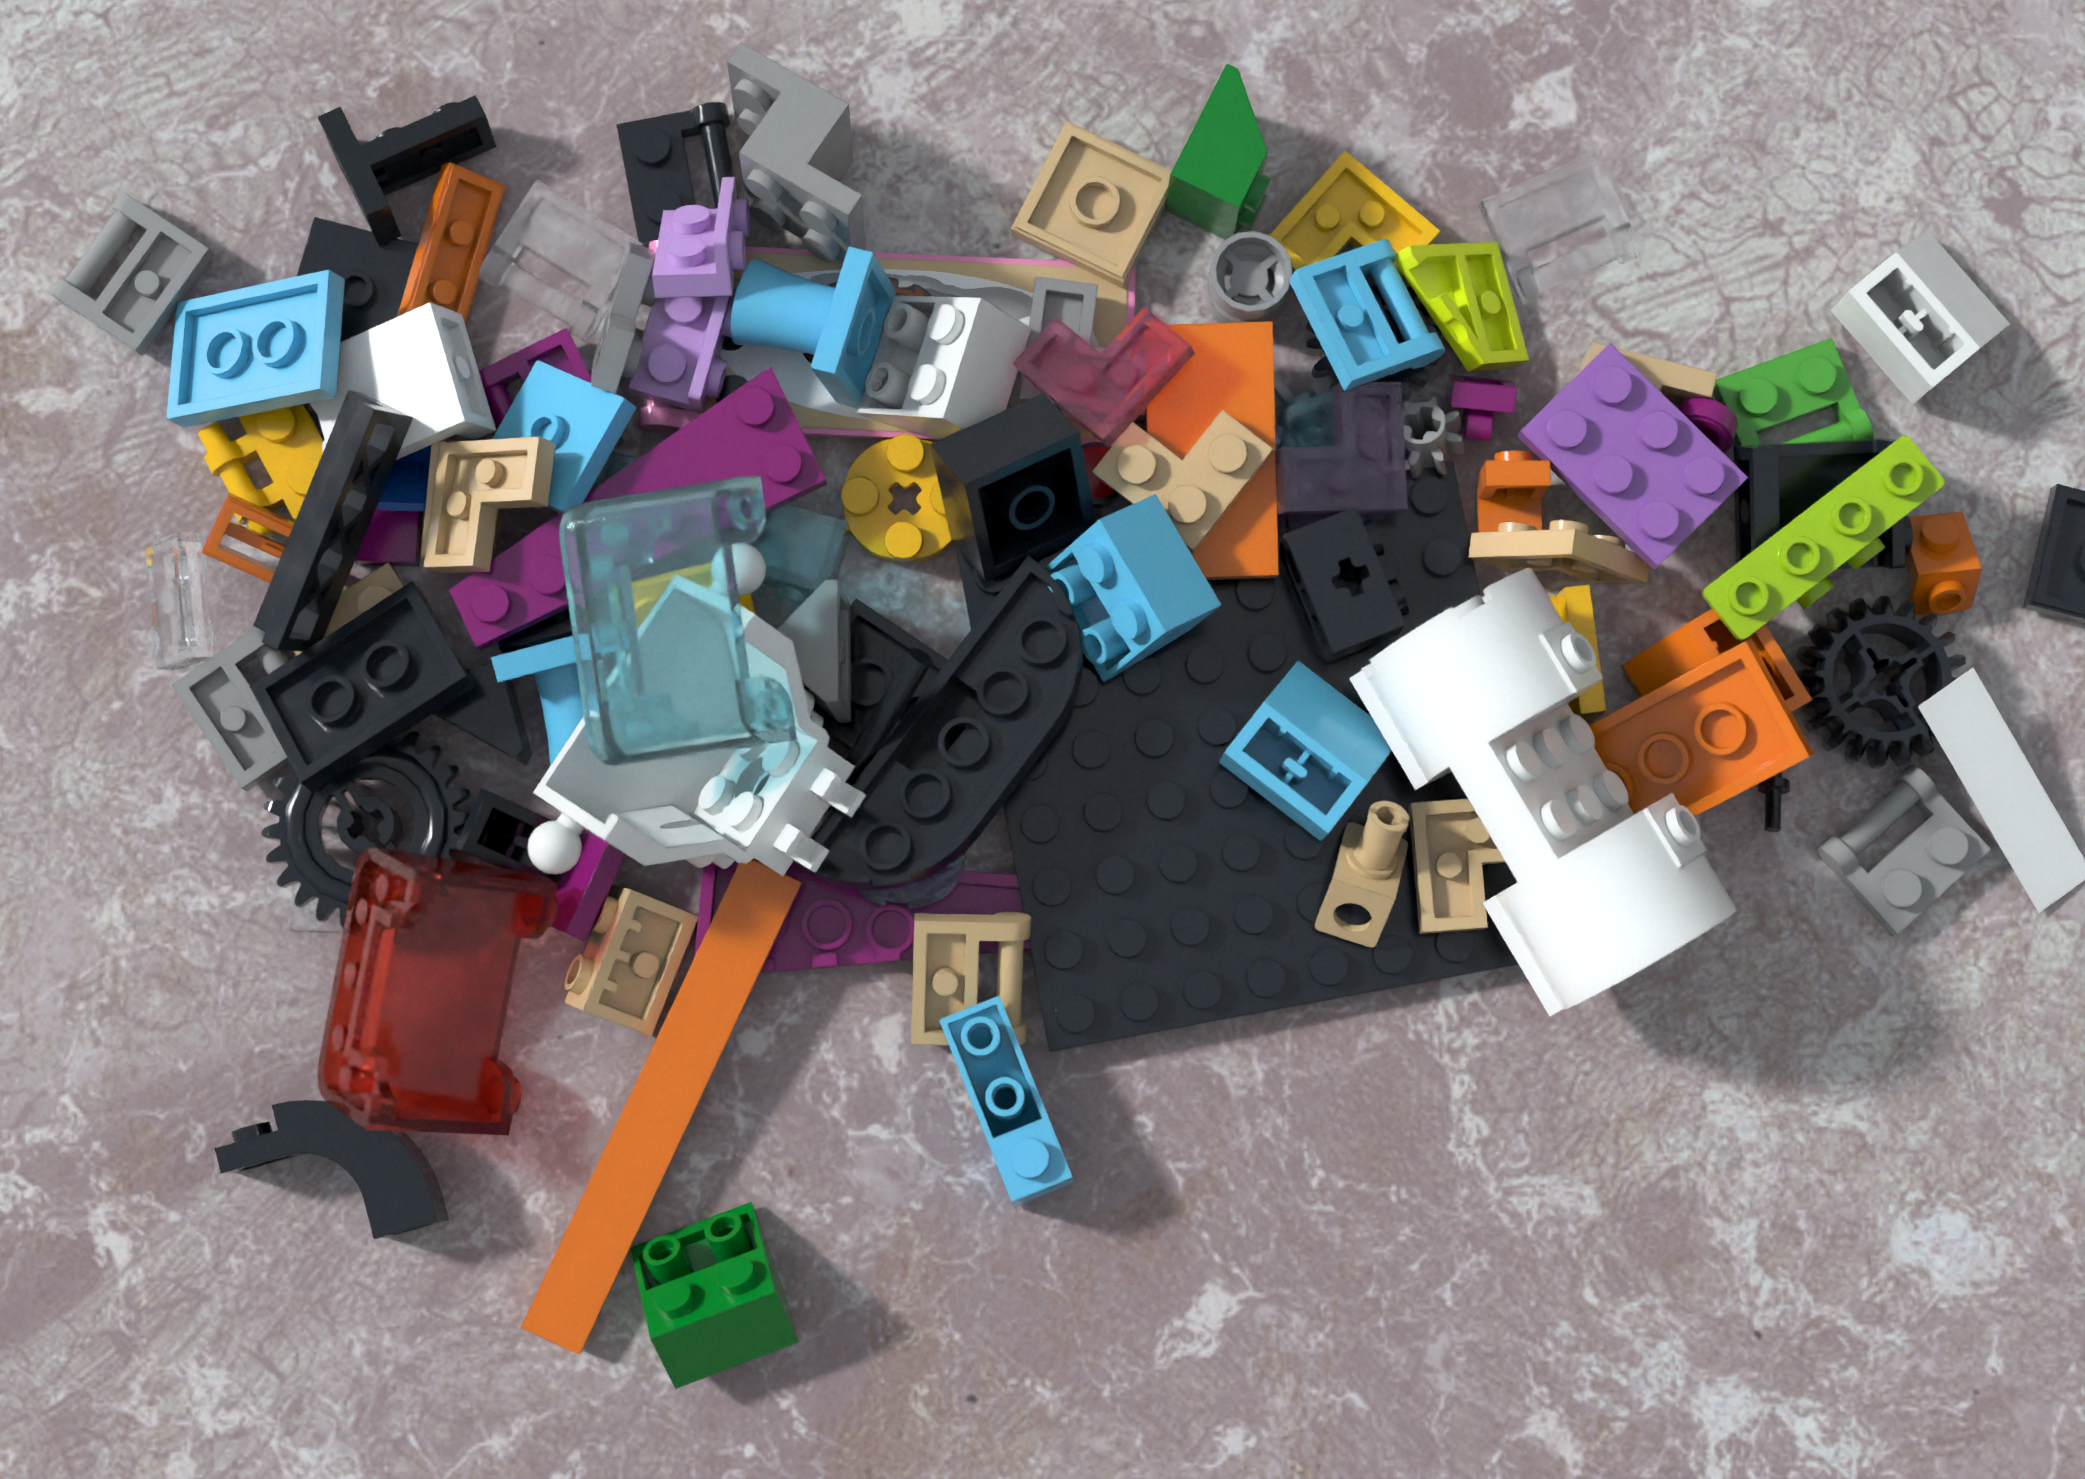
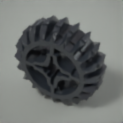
M1889 596L1877 598L1873 604L1872 611L1863 598H1857L1849 603V615L1836 607L1826 614L1829 628L1816 624L1808 631L1811 641L1817 647L1802 646L1796 653V657L1802 663L1811 667V669L1795 672L1805 687H1809V695L1812 698L1810 702L1798 709L1804 710L1813 706L1817 716L1808 720L1805 728L1810 733L1823 726L1830 731L1822 744L1823 749L1827 751L1835 749L1843 741L1846 742L1844 757L1848 763L1853 764L1859 761L1866 750L1871 768L1878 769L1883 767L1888 759V754L1897 766H1903L1911 762L1912 750L1921 757L1934 751V744L1931 736L1936 738L1921 711L1917 716L1913 710L1917 703L1910 692L1911 678L1918 669L1922 668L1926 683L1925 702L1957 679L1952 677L1951 671L1965 665L1966 657L1958 654L1951 657L1947 656L1944 648L1953 643L1955 634L1946 632L1936 638L1930 632L1938 620L1937 615L1933 613L1927 614L1918 622L1914 621L1916 612L1914 602L1905 601L1896 610L1895 615ZM1863 634H1880L1891 637L1905 645L1910 651L1902 656H1891L1884 653L1875 641L1868 643ZM1843 648L1848 656L1844 662L1849 669L1851 682L1848 689L1841 696L1837 697L1834 688L1833 671L1840 649ZM1897 667L1901 668L1900 673L1890 678V683L1879 693L1874 690L1861 698L1858 696L1860 691L1871 685L1870 681L1878 673L1883 671L1887 674ZM1858 708H1870L1876 711L1885 722L1891 720L1898 731L1884 732L1868 728L1853 719L1849 713Z

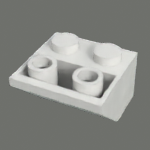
M1928 230L1896 251L1851 288L1830 310L1912 405L2010 325Z
M895 295L890 311L885 318L883 334L872 368L865 381V390L857 413L866 418L939 440L1001 413L1007 408L1031 327L982 298Z

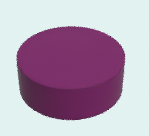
M1691 398L1678 405L1677 408L1723 453L1730 449L1738 427V420L1727 406L1706 398Z

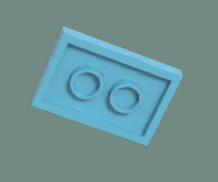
M324 270L177 302L166 419L184 428L336 398L345 279L331 270Z

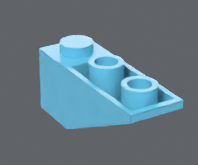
M1000 996L939 1019L1014 1207L1074 1184L1072 1174Z

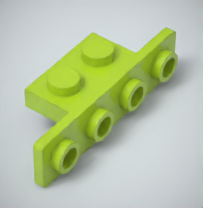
M1903 435L1708 585L1702 591V597L1737 640L1743 641L1794 601H1797L1802 609L1805 610L1835 587L1827 576L1846 561L1855 571L1885 548V545L1878 536L1941 489L1945 484V480L1909 436Z

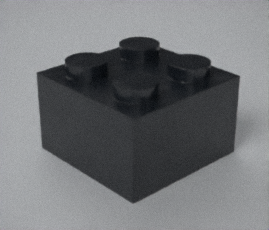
M1044 393L930 444L951 541L985 582L1019 567L1027 556L1035 560L1074 542L1096 523L1080 432Z

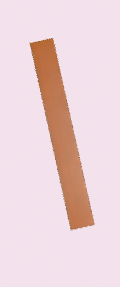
M752 859L747 864H738L520 1328L578 1355L583 1351L803 883L802 881L787 874L781 876L755 859Z

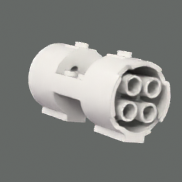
M1527 568L1486 587L1483 590L1485 594L1483 597L1480 595L1475 596L1455 608L1451 607L1417 627L1370 659V664L1361 668L1362 671L1349 679L1415 790L1447 775L1451 771L1453 772L1518 882L1483 902V905L1549 1016H1552L1561 1010H1566L1593 997L1675 951L1730 917L1737 911V908L1703 854L1707 849L1700 839L1701 831L1696 818L1685 806L1678 803L1673 793L1635 815L1628 805L1629 797L1624 783L1617 774L1607 770L1594 748L1595 738L1591 728L1582 717L1573 714L1568 705L1569 702L1591 689L1603 679L1596 667L1595 652L1588 640L1580 633L1575 632L1570 622L1564 623L1532 568Z

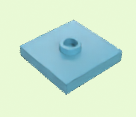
M537 360L492 439L539 436L556 443L547 507L574 519L637 407L619 395L592 387L591 383Z

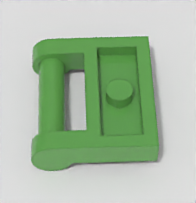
M1833 338L1716 379L1713 393L1716 401L1727 406L1738 420V427L1733 440L1734 446L1761 445L1757 434L1829 408H1833L1838 423L1783 443L1874 439L1871 422L1865 411L1860 408Z

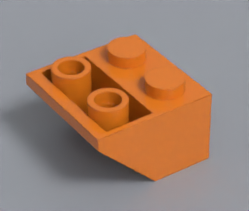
M1713 609L1683 625L1621 665L1622 670L1641 698L1751 639L1790 711L1793 712L1812 700L1766 625H1763L1745 640L1739 641L1733 636Z

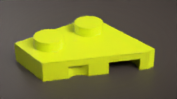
M1498 242L1410 245L1396 253L1395 262L1468 372L1513 369L1529 361Z

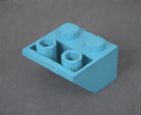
M1156 494L1099 519L1044 568L1058 583L1068 599L1078 624L1082 651L1086 658L1093 663L1103 682L1113 678L1190 631L1221 606L1220 601Z
M1298 660L1226 749L1219 763L1318 840L1322 841L1367 785L1392 750L1374 719Z

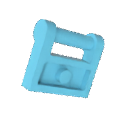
M1388 239L1379 240L1296 269L1289 280L1344 391L1410 367L1412 369L1423 367L1437 360L1446 351L1437 333H1429L1394 265L1397 255ZM1364 275L1372 276L1405 342L1398 344Z

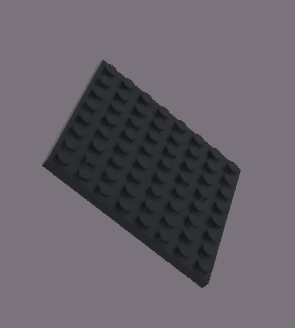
M1453 461L1445 463L1447 471L1445 475L1437 472L1435 467H1423V471L1417 479L1412 477L1411 469L1277 493L1278 578L1207 580L1221 603L1219 608L1190 631L1104 682L1093 663L1083 653L1080 686L1067 719L1003 804L1023 913L1031 917L1030 952L1049 1052L1519 965L1487 910L1488 928L1420 934L1410 821L1407 830L1401 837L1408 842V848L1396 899L1377 945L1372 948L1321 932L1315 928L1317 915L1333 877L1347 824L1354 822L1365 826L1368 811L1371 805L1377 801L1394 802L1404 808L1409 815L1408 805L1411 803L1468 799L1452 771L1415 790L1393 751H1391L1329 834L1320 841L1219 763L1226 749L1298 660L1371 716L1349 678L1362 671L1361 668L1370 664V659L1417 627L1451 607L1455 608L1465 601L1480 595L1474 560L1468 558L1470 541ZM1356 506L1362 521L1371 519L1379 532L1385 553L1383 556L1378 557L1387 581L1396 578L1407 600L1409 614L1402 616L1405 626L1397 636L1327 663L1279 545L1284 534ZM1073 542L1035 559V561L1045 568ZM957 550L970 629H972L1019 567L985 582L962 553ZM1340 569V574L1333 585L1336 589L1347 587L1352 597H1354L1355 591L1362 581L1359 576L1348 578L1344 570ZM1507 863L1482 865L1485 901L1518 883ZM1346 903L1335 909L1337 916L1348 924L1362 925L1372 919L1370 912L1358 904Z

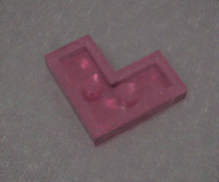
M1143 307L1101 354L1055 316L1013 362V365L1021 375L1109 448L1190 360L1195 352L1187 341Z

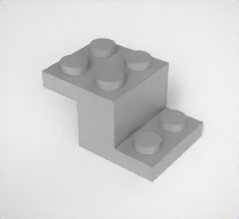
M740 42L728 59L727 66L735 120H737L739 127L750 136L739 151L745 199L749 201L750 214L756 221L770 230L780 231L783 228L802 239L803 245L816 257L827 262H833L834 259H837L843 263L849 246L862 250L866 249L862 195L839 182L853 161L849 104Z

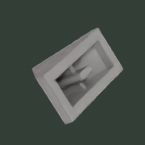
M837 579L825 580L777 631L793 641L803 687L812 693L814 702L838 723L851 722L850 601Z

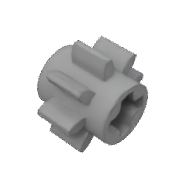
M1433 396L1429 402H1417L1414 404L1406 400L1404 401V410L1399 420L1386 421L1385 425L1388 436L1393 440L1388 446L1391 462L1398 464L1406 460L1410 465L1412 477L1415 479L1421 475L1423 467H1435L1437 472L1445 475L1447 474L1445 463L1450 461L1451 456L1464 455L1463 440L1457 434L1463 428L1460 414L1458 411H1453L1444 415L1440 409L1438 397Z

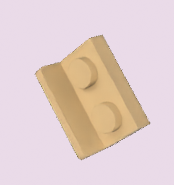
M612 884L592 927V934L584 954H578L567 971L564 987L568 994L565 1004L652 1037L694 931L698 916L634 890Z

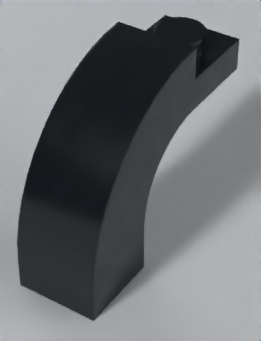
M315 1100L288 1101L274 1104L272 1109L277 1131L272 1132L270 1122L250 1125L231 1132L234 1143L214 1148L221 1174L239 1173L304 1154H315L334 1161L344 1168L358 1185L365 1203L373 1239L388 1238L449 1220L438 1180L422 1151L397 1126L369 1110L354 1105Z

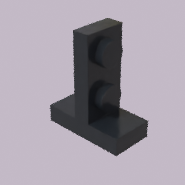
M476 95L461 102L444 104L437 108L433 114L404 127L387 129L374 140L363 145H359L341 107L318 116L330 148L378 246L402 236L385 198L386 195L440 172L442 164L449 162L459 164L496 147L486 114Z

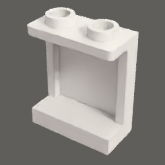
M431 302L340 342L336 398L310 403L311 407L318 414L325 439L322 443V451H324L348 390L361 392L413 417L396 460L455 434L476 440L496 431L462 314Z

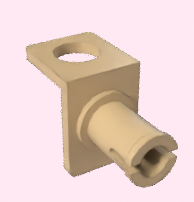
M1385 800L1377 801L1371 805L1365 826L1354 822L1347 824L1333 877L1315 922V928L1321 932L1371 948L1377 945L1395 902L1408 848V842L1401 837L1407 830L1410 821L1409 815L1400 805ZM1346 903L1358 904L1370 912L1372 919L1362 925L1348 924L1337 916L1335 909Z

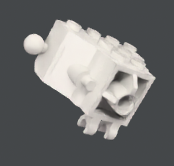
M732 543L722 548L713 562L715 582L710 589L679 574L677 575L533 792L562 812L556 821H548L539 825L529 838L528 854L532 863L539 870L548 874H561L575 866L582 851L579 834L585 827L644 866L686 860L697 868H703L713 862L720 868L726 869L734 861L747 864L752 859H756L781 876H784L795 860L816 873L830 850L810 839V837L824 822L829 806L831 805L852 817L866 795L845 782L855 766L827 747L830 737L826 730L822 728L823 717L813 711L814 696L803 687L793 641L735 602L737 596L747 595L757 590L765 578V561L755 547L746 543Z

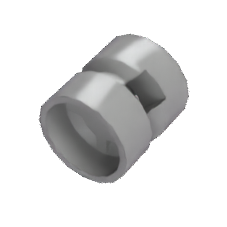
M1256 231L1237 233L1222 242L1214 252L1206 286L1207 306L1216 321L1219 323L1273 321L1274 323L1282 313L1290 285L1289 280L1293 275L1291 259L1283 245L1270 235Z

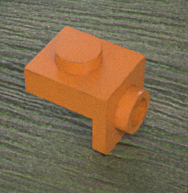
M1518 450L1498 452L1494 455V460H1486L1477 475V532H1498L1499 523L1503 522L1528 524L1536 527L1537 530H1542V497L1551 486L1550 460H1533L1532 452Z
M1963 512L1909 517L1913 530V542L1911 550L1905 553V563L1911 578L1907 601L1915 603V615L1929 613L1943 615L1969 610L1974 602L1982 567Z

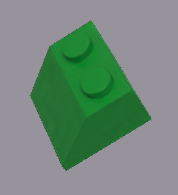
M1226 64L1170 173L1165 211L1225 240L1237 234L1240 226L1252 229L1266 201L1267 195H1265V192L1271 181V177L1263 174L1267 149L1240 72L1234 66Z

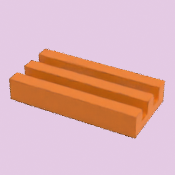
M228 493L201 553L267 583H271L276 568L220 544L224 534L280 559L285 548L284 544L231 521V518L236 513L286 537L290 536L295 522L232 493Z

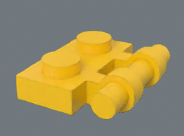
M306 404L238 417L247 434L235 441L229 440L219 422L212 423L198 432V436L207 451L204 460L213 476H220L229 493L271 512L286 505L294 521H296L323 454L322 443L325 440ZM260 457L274 483L263 489L256 490L243 465ZM234 513L240 525L247 524L250 530L270 539L278 534V532Z

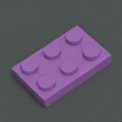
M1611 343L1524 426L1517 435L1538 458L1550 460V469L1653 571L1748 478Z

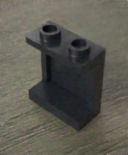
M1875 438L1734 446V464L1748 477L1735 490L1736 564L1896 440ZM1907 515L1878 536L1885 545V548L1859 568L1884 567L1897 569L1905 567V553L1911 550L1913 542L1912 524ZM1846 561L1837 569H1846L1852 567Z

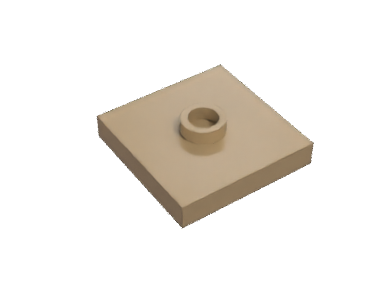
M1066 121L1011 227V235L1123 289L1166 205L1171 170Z

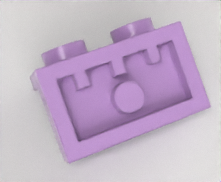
M722 177L718 209H708L701 205H685L676 210H663L652 273L655 298L732 296L735 270L746 269L745 237H750L751 229L748 199L737 198L735 177Z
M735 280L732 296L654 299L641 341L644 344L635 375L633 379H630L628 386L630 394L699 413L704 412L708 396L719 398L728 364L727 361L720 360L719 356L725 336L731 337V313L736 293Z

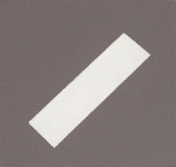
M1972 667L1920 704L1918 708L2038 913H2040L2085 880V859L1978 674Z

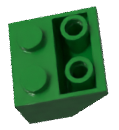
M752 1202L631 1247V1255L650 1340L675 1389L799 1342L783 1285Z

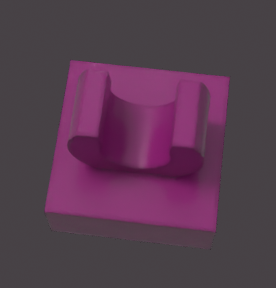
M1448 374L1445 399L1451 407L1464 408L1463 428L1461 429V434H1464V438L1490 441L1493 411L1514 413L1517 387L1510 380Z

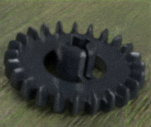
M417 731L410 732L399 744L396 743L395 738L313 792L300 782L297 774L294 779L283 777L273 779V784L285 796L283 800L268 801L264 804V809L278 816L279 822L265 827L261 831V835L267 839L280 841L281 845L267 854L266 861L273 865L287 863L288 867L279 876L277 884L282 888H287L297 883L301 884L294 899L297 907L303 908L314 899H319L316 908V918L318 921L326 922L333 912L339 908L340 923L344 930L350 931L353 929L359 913H363L368 929L372 932H378L382 912L387 911L393 922L397 926L403 927L406 924L404 905L409 903L421 914L428 915L430 909L424 895L427 890L442 897L450 896V891L440 878L443 872L460 876L465 874V869L451 855L453 851H460L455 848L460 837L457 834V829L465 826L470 813L456 811L455 807L471 797V792L466 788L447 787L459 775L460 769L456 765L435 769L439 758L443 754L440 746H432L418 754L421 736ZM361 780H381L396 786L408 798L415 815L414 836L403 855L397 849L403 837V823L399 814L382 799L374 796H362L354 783ZM346 792L350 793L354 802L361 810L368 815H372L378 821L382 820L377 825V829L381 835L379 840L392 857L389 861L386 858L388 855L384 848L364 835L358 836L365 830L361 821L363 817L351 805L345 796ZM333 797L336 798L342 807L337 817V832L341 841L358 855L368 859H376L382 868L381 870L376 872H355L340 866L328 853L322 838V818Z

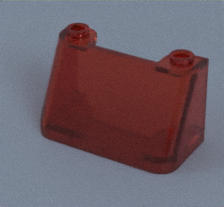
M366 848L357 860L319 1055L317 1078L318 1087L323 1099L366 1130L509 1135L513 1114L516 1113L521 1102V1086L519 1080L513 1075L512 1069L498 1059L521 938L538 939L554 923L558 912V899L556 895L558 883L542 875L401 850Z

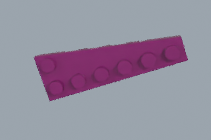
M794 860L785 874L803 883L760 974L912 961L914 913L994 915L999 912L1009 911L1023 913L1017 875L943 869L928 878L897 888L858 890L830 884L813 877L800 869ZM736 861L726 869L720 868L713 862L702 869L695 955L739 864ZM1029 939L1024 940V951L1030 950ZM979 941V955L998 953V941Z

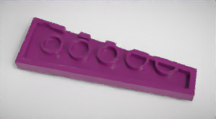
M769 368L590 491L574 519L558 513L492 559L490 572H473L450 588L449 592L475 647L481 651L617 586V583L625 582L828 484L772 368Z

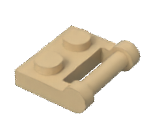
M1012 911L999 912L994 915L914 913L911 1045H949L939 1019L977 1004L979 941H998L996 996L1001 998L1019 1045L1026 1043L1027 1021L1021 1018L1024 940L1029 939L1031 936L1030 915Z

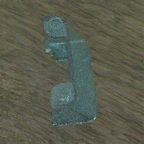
M761 476L732 477L600 499L572 506L564 513L560 523L559 539L586 735L590 749L596 758L604 764L622 766L673 760L797 740L793 706L784 686L776 679L770 677L750 678L732 545L754 541L762 533L765 524V503Z

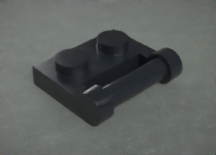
M709 102L700 104L688 111L616 124L639 245L649 248L651 241L658 240L663 210H676L685 205H696L684 142L685 137L701 135L715 204L713 209H718L722 177H735L725 130L730 125L728 107L725 103Z

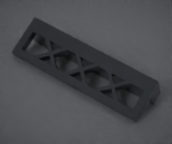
M348 390L253 626L265 632L262 640L263 643L277 650L303 652L324 638L413 417L361 392Z

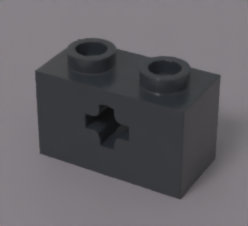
M1356 506L1284 534L1279 547L1327 663L1395 637L1401 632L1405 626L1402 616L1409 614L1406 597L1396 578L1387 581L1378 557L1383 556L1385 553L1379 532L1371 519L1362 521ZM1340 569L1344 570L1348 578L1359 576L1362 582L1355 591L1354 597H1352L1347 587L1336 589L1333 585L1340 574Z

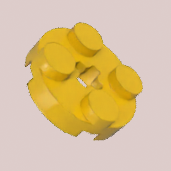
M897 435L892 439L880 441L866 449L851 465L845 484L842 487L841 499L850 533L866 552L883 561L893 563L894 561L903 563L929 561L945 552L953 544L930 447L932 442L918 439L914 435ZM898 486L905 490L911 486L916 487L920 491L916 501L921 508L913 515L905 509L897 515L889 509L894 502L891 491Z

